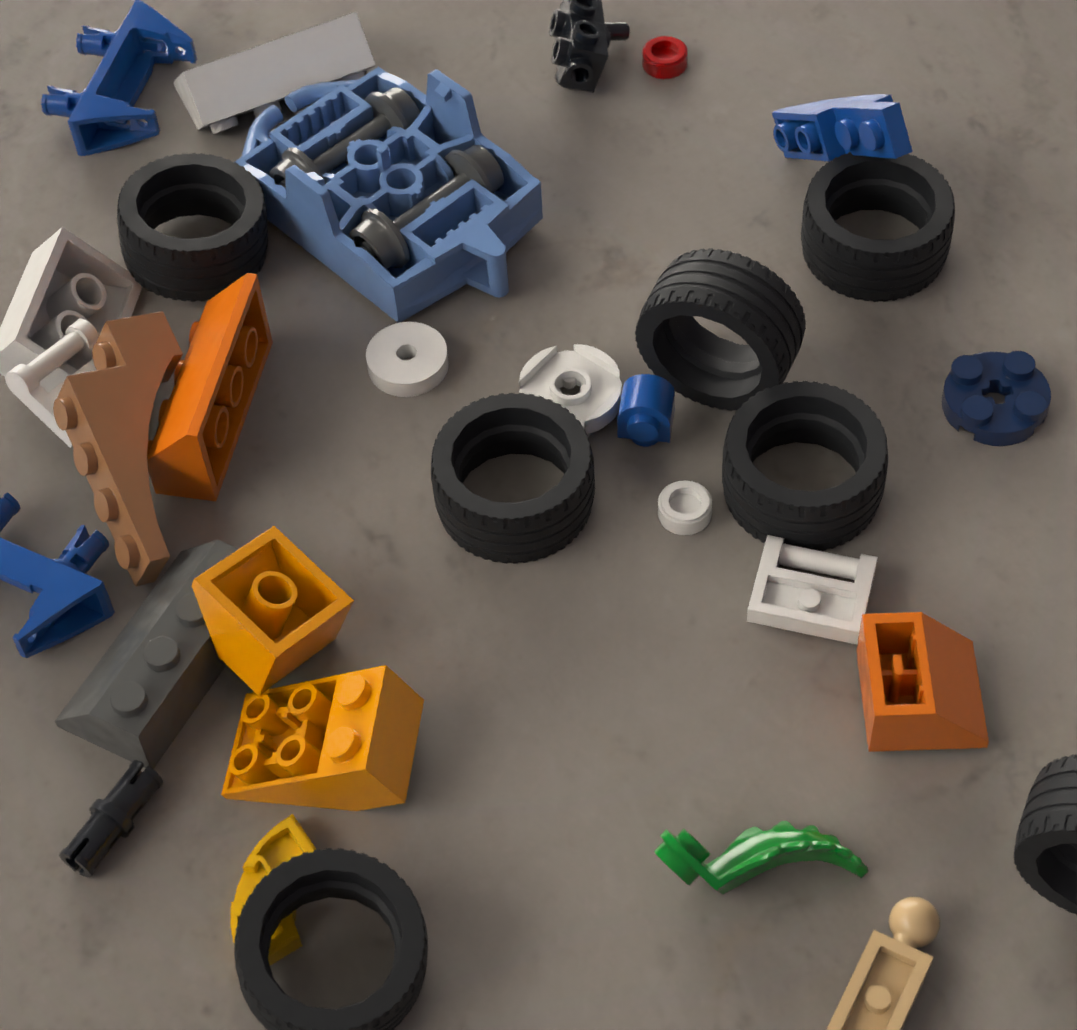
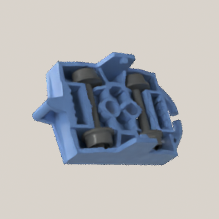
M378 66L357 80L306 85L286 95L285 102L292 112H297L308 105L310 106L274 130L272 129L283 121V115L275 105H271L255 118L248 131L241 158L235 162L251 172V175L259 182L266 203L267 220L397 323L406 320L466 284L494 297H504L508 294L509 283L506 252L543 218L541 181L532 176L510 154L482 135L471 93L437 69L428 74L425 95L407 81L384 71Z

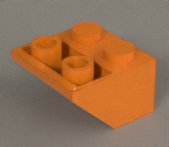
M922 612L862 614L856 653L868 752L988 748L989 739L973 641Z

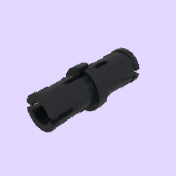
M133 760L128 770L105 799H96L89 808V811H91L90 818L68 846L59 853L60 858L67 866L75 872L81 866L80 875L90 878L94 874L96 867L120 836L127 838L135 828L133 825L134 818L155 791L163 785L162 778L155 770L147 766L144 772H142L143 762Z

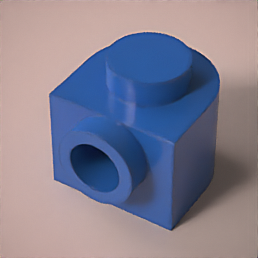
M638 374L628 378L624 382L617 418V437L631 439L635 444L642 447L653 446L657 442L670 443L675 412V390L672 384L666 379L652 374Z

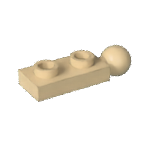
M907 897L895 904L889 916V927L893 938L873 930L826 1030L903 1029L933 960V956L917 950V948L930 944L936 938L940 928L938 912L929 901L920 897Z

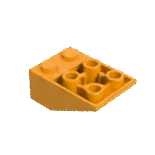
M387 665L271 688L259 696L255 692L245 694L221 795L226 799L349 811H361L403 804L406 802L424 699Z

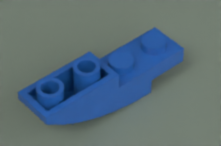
M891 94L835 98L786 107L772 112L776 125L773 129L774 139L786 158L832 161L835 157L851 152L857 156L896 159L913 152L900 103L893 102Z

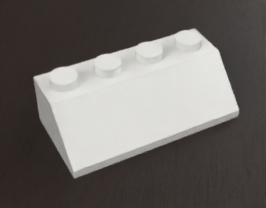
M357 12L184 71L173 83L197 129L200 130L210 126L212 133L216 134L238 126L237 116L253 111L256 118L271 105H275L279 110H282L279 101L285 100L286 95L303 86L322 82L357 80L365 76L364 71L374 67L376 64Z

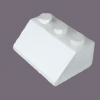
M60 228L32 252L1 324L0 374L5 377L18 364L27 365L66 336V329L78 319L90 322L96 328L98 335H100L106 321L131 317L142 290L141 284L135 281V278L131 276L128 270L65 228ZM76 353L42 379L40 385L49 393L62 383L67 376L72 375L88 362L79 353Z

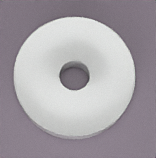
M400 322L383 328L373 336L366 349V362L371 381L378 389L393 396L413 397L431 391L443 381L449 367L447 345L443 336L433 327L419 322Z

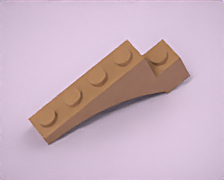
M163 311L106 321L92 350L96 371L67 376L53 404L56 423L61 430H66L74 448L75 466L82 476L87 477L94 493L96 513L102 522H107L115 540L114 549L117 561L123 569L128 570L135 587L155 582L170 558L155 514L150 492L147 462L149 423L156 393L160 383L170 380L183 355Z

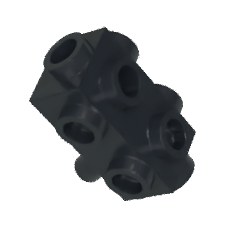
M564 0L560 4V8L554 10L550 21L549 35L555 37L552 48V64L557 65L556 82L567 89H581L594 92L609 56L608 47L610 41H623L629 38L630 28L627 22L605 23L602 0Z

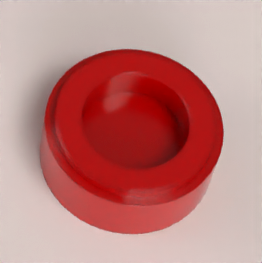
M660 36L653 38L642 49L643 69L654 78H675L681 75L687 68V46L675 37Z

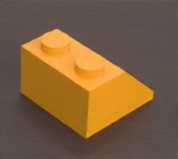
M275 526L194 578L191 585L218 657L258 696L334 641L354 602L349 595Z

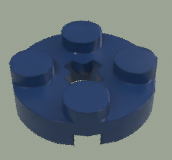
M989 351L973 355H962L954 359L951 371L945 380L942 394V409L950 425L957 431L962 426L965 430L974 433V441L990 446L1014 445L1024 442L1033 436L1034 429L1041 423H1044L1051 402L1049 383L1043 373L1035 367L1036 362L1034 358L1023 351H1012L1009 353ZM999 393L1005 396V400L1002 404H996L992 397H984L983 395Z

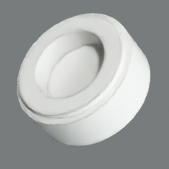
M686 480L677 481L669 484L661 491L658 498V518L662 526L668 531L678 535H693L705 529L710 523L712 517V497L709 491L701 484Z

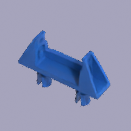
M135 0L121 27L113 33L110 30L83 25L84 34L77 33L76 46L79 54L103 57L86 89L81 93H77L75 90L56 88L49 85L47 88L50 95L42 94L41 107L45 115L69 118L68 124L78 156L101 153L158 135L160 128L155 110H144L134 107L153 72L154 64H172L173 61L196 63L197 61L193 39L143 1ZM140 119L146 120L147 123L142 122Z
M8 492L3 495L4 497H0V532L21 509L18 501ZM81 525L57 559H49L0 538V580L32 594L33 592L39 594L30 608L28 621L18 634L15 633L13 636V641L22 657L29 658L98 625L115 613L103 581L86 574L100 555L109 547L107 538L97 529L89 536L86 526Z

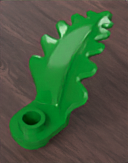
M788 821L779 822L771 830L763 831L758 827L746 829L735 838L718 858L708 864H705L704 861L711 855L710 852L684 828L677 836L668 829H665L660 835L664 841L654 850L655 854L689 886L701 876L721 894L727 893L769 869L800 861L831 863L850 871L860 878H863L868 873V867L862 863V860L855 856L850 849L843 847L834 835L821 834L818 828L813 825L797 830Z

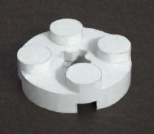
M574 344V351L565 350L557 352V346L546 348L535 354L525 364L520 373L519 393L542 396L545 399L553 400L554 403L561 404L563 408H567L581 422L588 437L590 433L597 432L607 426L619 412L622 395L620 371L615 361L609 355L592 346ZM576 385L580 386V393L576 395H564L560 390L561 387L572 389Z

